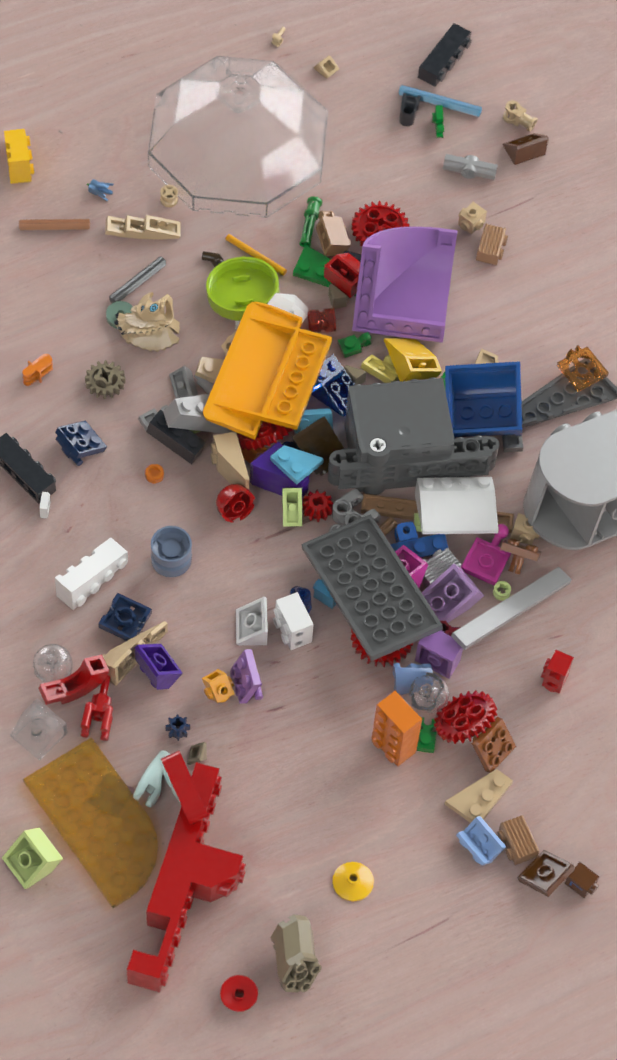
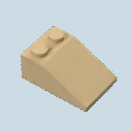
M236 432L214 435L213 443H211L212 453L210 454L212 464H216L217 471L230 484H240L249 489V476Z

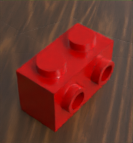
M555 650L552 658H547L543 667L544 670L541 678H543L542 686L550 692L560 694L569 675L574 657Z

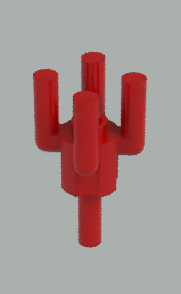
M109 675L101 683L99 693L93 694L91 702L85 704L80 726L82 728L81 737H88L93 719L94 721L102 722L100 739L108 741L113 720L112 698L107 696L111 679Z

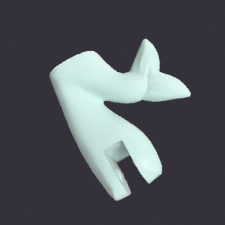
M163 750L149 764L133 795V798L138 801L144 794V791L148 792L150 795L145 803L147 807H152L159 799L162 775H164L168 786L171 787L174 796L179 801L161 761V758L170 755V753Z

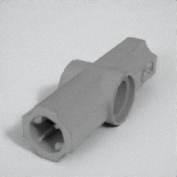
M446 154L443 169L459 172L468 179L478 176L494 180L498 165L480 161L473 155H467L463 158Z

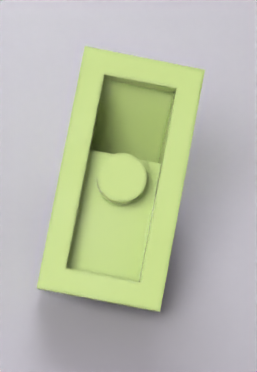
M282 488L283 527L302 526V488Z

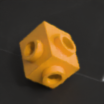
M220 669L202 678L205 685L204 692L209 700L212 699L217 703H222L235 694L232 688L234 686L233 681Z

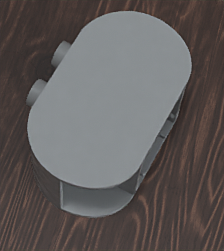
M617 410L604 415L601 412H594L587 416L582 423L572 427L569 424H562L551 433V436L542 445L524 497L523 508L525 516L528 518V523L530 526H533V530L544 540L557 547L579 550L617 536Z

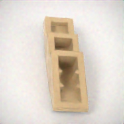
M128 215L125 219L107 216L105 234L136 239L180 238L181 222L146 215L144 219Z

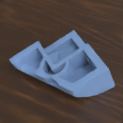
M399 663L393 664L394 691L399 695L434 687L433 672L430 664L417 665L410 663L407 667H400Z

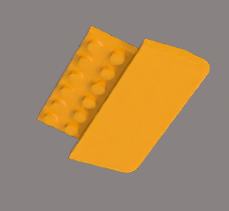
M260 302L249 303L203 409L204 418L209 422L254 440L262 421L297 430L332 343V337L300 329L303 322L302 317L272 305Z

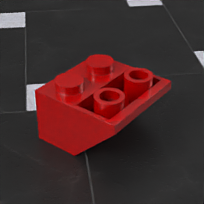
M349 253L337 254L324 266V277L351 299L357 293L360 262Z

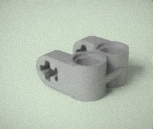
M353 489L337 499L332 509L333 520L342 525H347L370 514L375 522L378 523L381 515L375 509H371L363 515L352 509L363 499V495L358 489Z

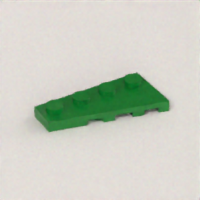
M305 244L293 270V276L329 287L332 283L324 277V266L331 259Z

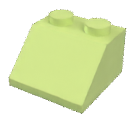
M40 828L23 831L2 857L24 889H28L46 877L63 860L62 856Z

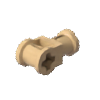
M511 100L506 103V111L503 114L504 121L517 127L521 124L527 128V131L531 132L538 119L526 114V109L517 101Z

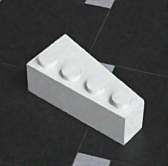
M109 538L93 550L92 556H84L77 567L73 565L66 570V575L62 577L59 574L55 577L57 597L72 610L82 606L91 594H95L105 581L108 582L112 579L118 569H123L126 566L128 551L112 538Z

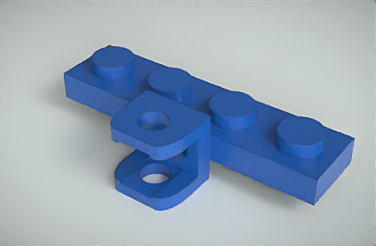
M411 521L397 525L394 530L396 543L390 544L394 551L404 545L420 558L430 557L436 551H443L448 548L445 534L418 538L416 527Z

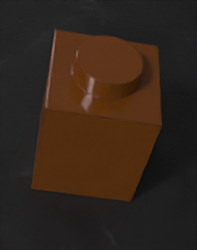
M579 862L575 866V870L567 877L565 884L585 899L588 894L593 895L599 887L597 884L599 876Z

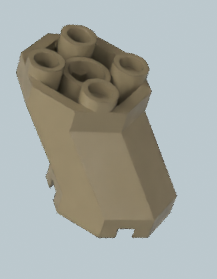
M293 914L288 917L290 921L278 923L271 935V941L274 943L273 948L276 951L277 972L281 987L286 992L298 993L299 991L306 992L311 988L312 983L321 971V965L315 956L313 931L310 921L306 916Z

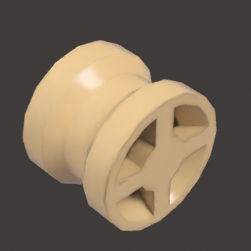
M173 185L163 186L160 190L161 204L165 207L175 206L178 203L177 188Z

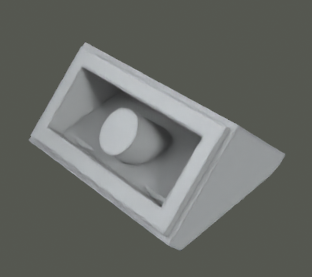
M183 366L169 374L176 398L198 395L190 369Z

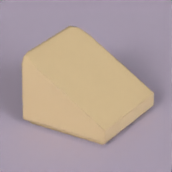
M330 55L314 66V69L326 79L340 69Z

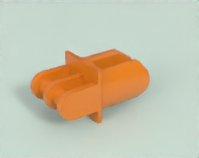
M43 354L32 363L28 361V366L22 371L24 385L30 386L37 380L41 383V378L53 370L52 357L49 354Z

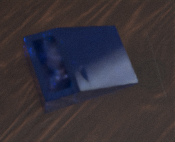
M334 354L325 359L311 395L344 417L346 415L348 388L356 384Z

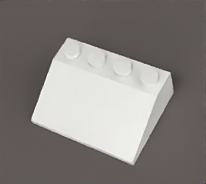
M492 477L417 478L415 499L422 534L498 533L496 496Z

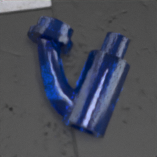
M300 586L293 587L290 590V595L298 592L309 614L312 609L310 590Z

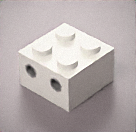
M298 592L276 600L273 622L277 629L280 628L282 632L281 638L285 645L288 644L290 650L311 643L314 624Z

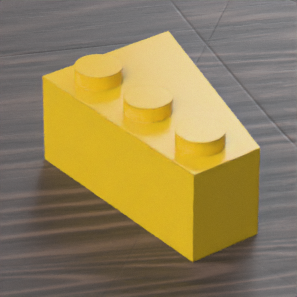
M25 129L4 131L10 184L32 182L31 174H34L33 163L30 164L32 151L31 149L28 150V146H31L30 137L26 136Z

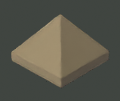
M205 742L191 746L187 760L188 765L207 759Z

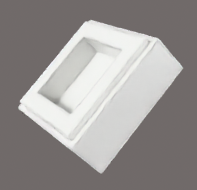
M42 492L39 508L40 518H47L49 515L51 503L49 492Z

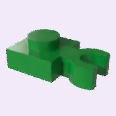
M436 106L435 113H432V123H435L436 138H443V106Z
M422 717L416 751L434 753L437 733L432 731L435 727L434 719H432L430 725H426L424 717Z

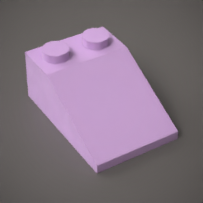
M456 564L449 567L421 592L440 621H447V623L469 610L484 597L483 593L463 569Z

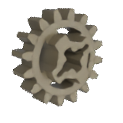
M105 360L104 364H101L98 361L97 366L91 365V370L86 371V388L90 389V394L96 393L97 398L100 395H103V399H106L107 395L113 398V393L119 395L120 389H124L126 382L124 370L121 371L120 365L115 367L114 362L108 364L107 360Z

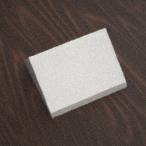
M262 597L236 609V644L239 646L267 645V598Z

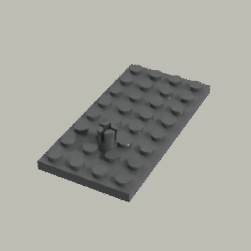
M371 514L302 544L304 553L371 661L443 630L442 623Z

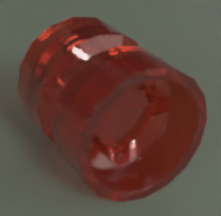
M325 308L322 312L319 309L308 310L309 331L321 333L322 330L325 332H336L334 308Z

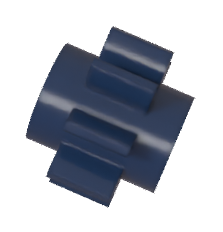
M178 714L173 719L169 717L168 723L170 725H165V731H170L169 738H177V741L183 736L187 738V731L190 730V724H186L187 717L182 718Z

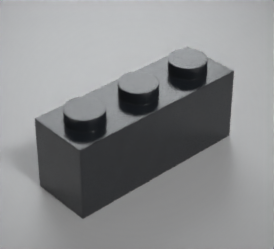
M161 409L149 422L146 430L148 434L191 465L201 454L206 444L203 439L188 429L168 427Z

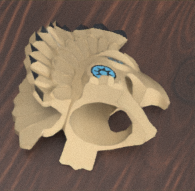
M150 292L141 298L138 305L132 307L131 313L115 314L117 320L114 323L121 336L126 340V343H132L134 346L141 347L143 350L147 349L150 352L153 350L157 352L160 350L165 351L166 348H171L173 344L179 342V337L173 334V332L179 333L180 322L174 319L171 296L166 294L158 301L152 302L151 299L154 294Z

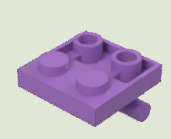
M245 649L230 670L231 678L235 684V694L238 696L240 704L248 703L253 694L256 700L263 699L262 683L252 649Z

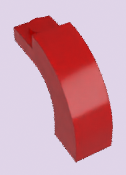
M102 654L84 658L79 669L73 674L59 680L40 684L38 689L46 705L56 702L66 704L96 689L106 679L109 668Z

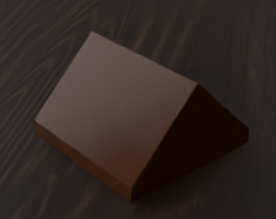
M533 133L503 143V147L513 164L516 165L545 155L549 139L546 135Z

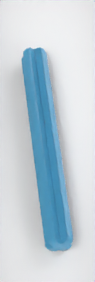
M401 85L399 88V95L402 96L403 93L415 97L419 95L421 96L420 101L477 117L482 112V107L405 85Z

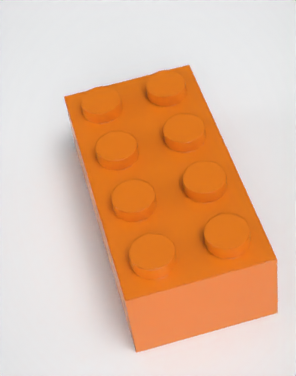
M393 691L376 706L371 738L373 744L378 749L381 748L384 751L386 758L391 763L394 762L397 766H400L416 753L422 718L396 691Z

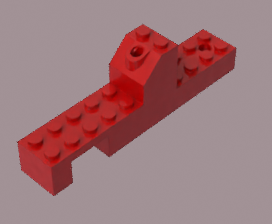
M198 762L195 764L191 777L209 817L190 825L181 806L146 910L147 926L166 931L158 957L133 950L127 967L128 984L159 993L162 986L166 987L169 977L168 970L169 967L173 966L175 959V947H179L181 928L184 929L188 919L186 916L188 909L191 910L194 898L211 903L223 896L228 897L231 892L237 890L239 883H243L246 873L243 855L204 845L203 837L204 833L208 832L210 826V814H214L216 796L219 797L221 793L222 777L220 776L219 768Z

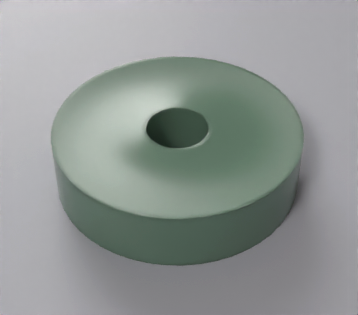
M117 301L109 305L106 310V319L109 325L118 329L114 323L117 320L115 314L131 313L130 310L133 306L125 301Z

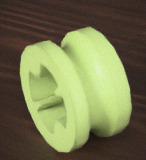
M505 581L497 582L493 590L494 597L500 601L509 598L511 592L510 584ZM499 588H504L503 591L505 590V593L501 594V591L498 592Z

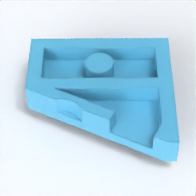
M286 445L270 456V460L296 485L322 465L324 461L322 457Z

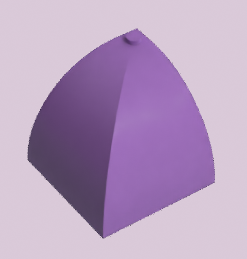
M399 227L383 230L368 237L362 246L352 331L443 343L458 230L434 227Z

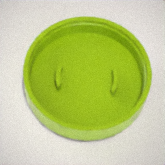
M235 257L220 263L210 272L206 282L207 298L211 308L220 316L235 321H241L249 303L260 302L267 304L274 294L280 293L279 279L274 268L267 262L254 257Z

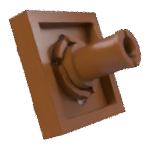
M509 538L508 541L504 540L500 550L513 554L508 571L513 573L517 565L515 574L521 573L525 558L538 561L542 552L535 545L527 544L523 546L520 545L519 540Z
M496 717L495 722L490 723L491 728H486V733H479V738L474 736L471 743L484 770L488 773L493 772L516 748L504 720L500 717Z

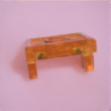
M577 345L575 351L570 349L566 358L557 362V367L578 392L604 379L609 374L588 346L581 349ZM578 358H586L591 362L588 364L580 363ZM571 362L576 367L575 371H573L572 373L569 371V365ZM579 367H585L588 372L586 374H581L578 372L577 369ZM596 367L594 374H592L590 369ZM579 376L585 378V380H581L576 377Z

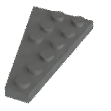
M585 357L522 401V428L616 400L617 387Z

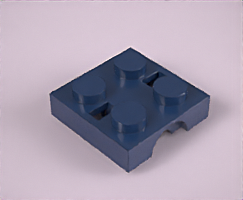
M117 593L112 600L108 613L103 615L98 626L100 629L128 641L140 634L152 614V609Z

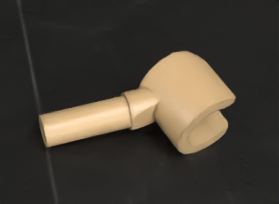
M282 27L277 34L274 33L272 35L273 40L271 43L277 47L283 42L281 35L285 31V27Z

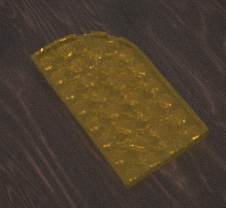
M92 737L23 779L28 790L112 908L131 898L147 883L149 876L155 868L158 855L155 827L146 811L133 798L130 789Z

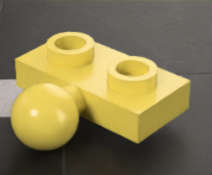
M371 354L361 364V369L384 383H391L399 379L390 355L385 356L382 361Z

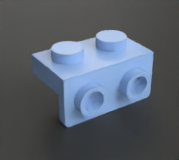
M480 816L476 817L464 831L456 834L460 844L467 848L472 854L473 859L481 865L491 863L506 848L504 843Z

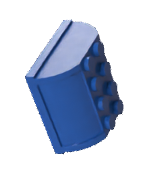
M520 361L445 366V392L454 439L459 437L497 435L522 436Z

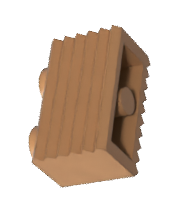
M488 223L485 224L477 251V261L497 265L498 260H502L504 250L501 248L506 246L508 236L505 235L506 228L492 226Z
M523 815L500 823L499 831L497 832L498 837L505 843L507 857L514 862V865L538 856L539 849Z

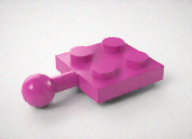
M498 524V533H494L495 536L491 543L476 537L461 566L465 573L495 586L511 556V553L500 550L501 547H498L501 539L506 538L509 534V529L505 524Z

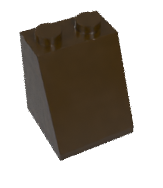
M325 416L292 436L299 450L324 459L323 464L313 471L315 475L320 473L323 476L326 474L329 468L331 453L344 449Z

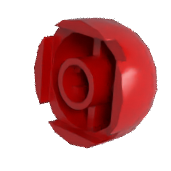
M230 484L224 487L217 495V510L227 522L233 523V520L239 517L241 521L254 509L253 499L255 497L245 486Z

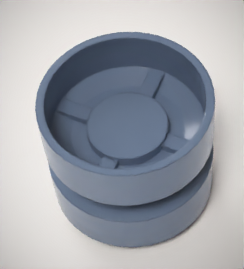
M177 526L160 528L151 539V563L157 573L165 577H178L184 574L190 568L192 562V541L189 534Z

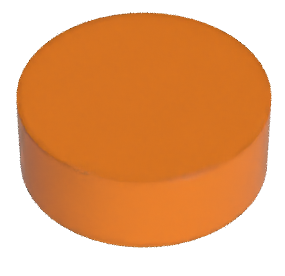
M158 464L149 465L145 470L146 480L153 484L161 482L164 478V469Z

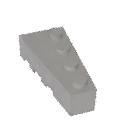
M210 394L176 398L163 411L167 425L171 428L223 434L232 432V430L209 422L204 418L203 409Z

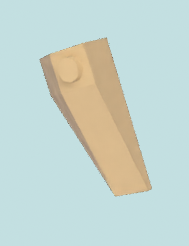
M161 622L111 649L107 654L102 655L109 668L108 675L111 677V683L116 686L138 664L135 660L136 645L157 644L168 632L167 622Z

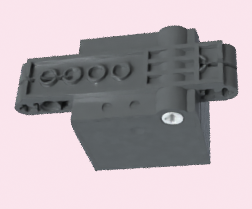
M443 378L412 379L410 381H393L391 383H373L370 385L357 384L348 388L344 426L348 448L331 453L328 481L330 484L338 486V489L356 488L366 494L379 495L385 489L416 487L417 478L489 475V471L495 467L499 441L491 436L459 437L454 439Z

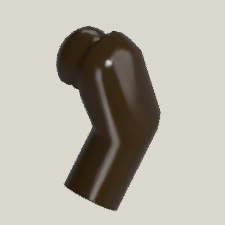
M207 251L202 253V260L211 261L214 267L224 262L219 253Z

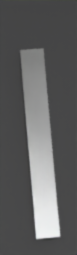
M557 567L454 631L451 637L466 650L569 585L572 579L560 567Z

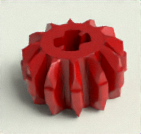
M318 489L315 493L309 491L308 496H304L302 503L304 517L309 516L310 521L314 518L317 522L320 521V518L326 521L327 516H331L334 503L332 502L331 495L326 496L325 491L319 493Z

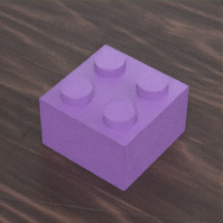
M440 630L420 639L417 645L415 661L420 664H430L433 671L450 679L461 660L463 648L451 636Z

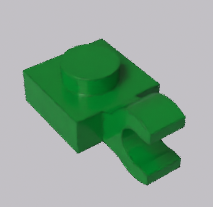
M369 332L363 333L359 338H356L354 334L339 339L338 346L344 358L361 353V347L371 345L370 339L372 338Z

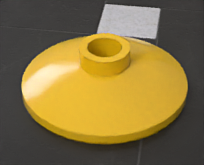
M347 862L336 869L332 883L337 895L344 900L360 901L371 893L374 880L371 871L365 865L358 862ZM355 876L357 880L351 881L350 877Z

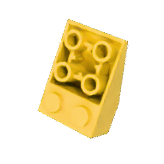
M384 339L400 382L412 379L437 378L442 372L436 356L417 339Z

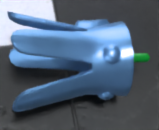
M95 179L90 184L87 183L89 193L98 195L106 201L108 199L104 193L113 194L112 190L107 189L109 186L114 185L112 183L98 182Z

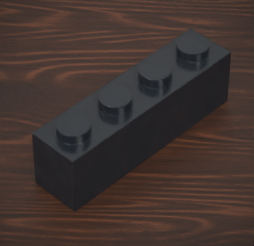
M453 23L419 66L418 78L434 87L439 82H442L447 71H451L455 61L461 58L465 48L468 49L471 45V31Z
M7 433L3 434L0 437V466L39 504L42 492H49L51 495L56 491V479L51 473L48 474L39 461H35L27 449L23 450L19 446V442L15 437H10Z

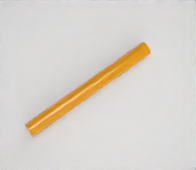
M231 234L226 236L225 240L252 257L267 262L282 276L287 273V269Z

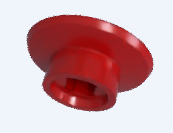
M234 975L226 979L222 984L220 997L228 1009L242 1012L250 1009L256 1003L258 988L249 977ZM235 993H243V997H235Z

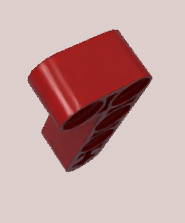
M180 750L161 758L189 824L192 825L209 817Z

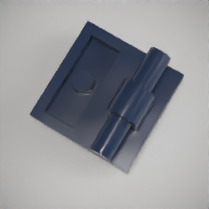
M86 420L60 426L55 431L57 434L56 441L62 447L61 450L77 466L82 465V457L105 452L107 448L106 444Z

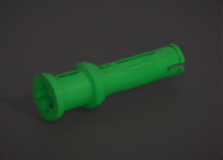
M311 196L307 199L308 206L304 211L305 223L299 242L303 248L305 244L309 247L311 246L315 222L319 219V209L323 204L322 199L319 197Z

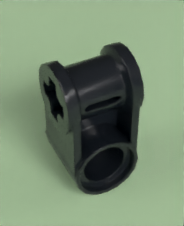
M403 93L399 117L400 124L403 126L414 124L421 96L415 97Z

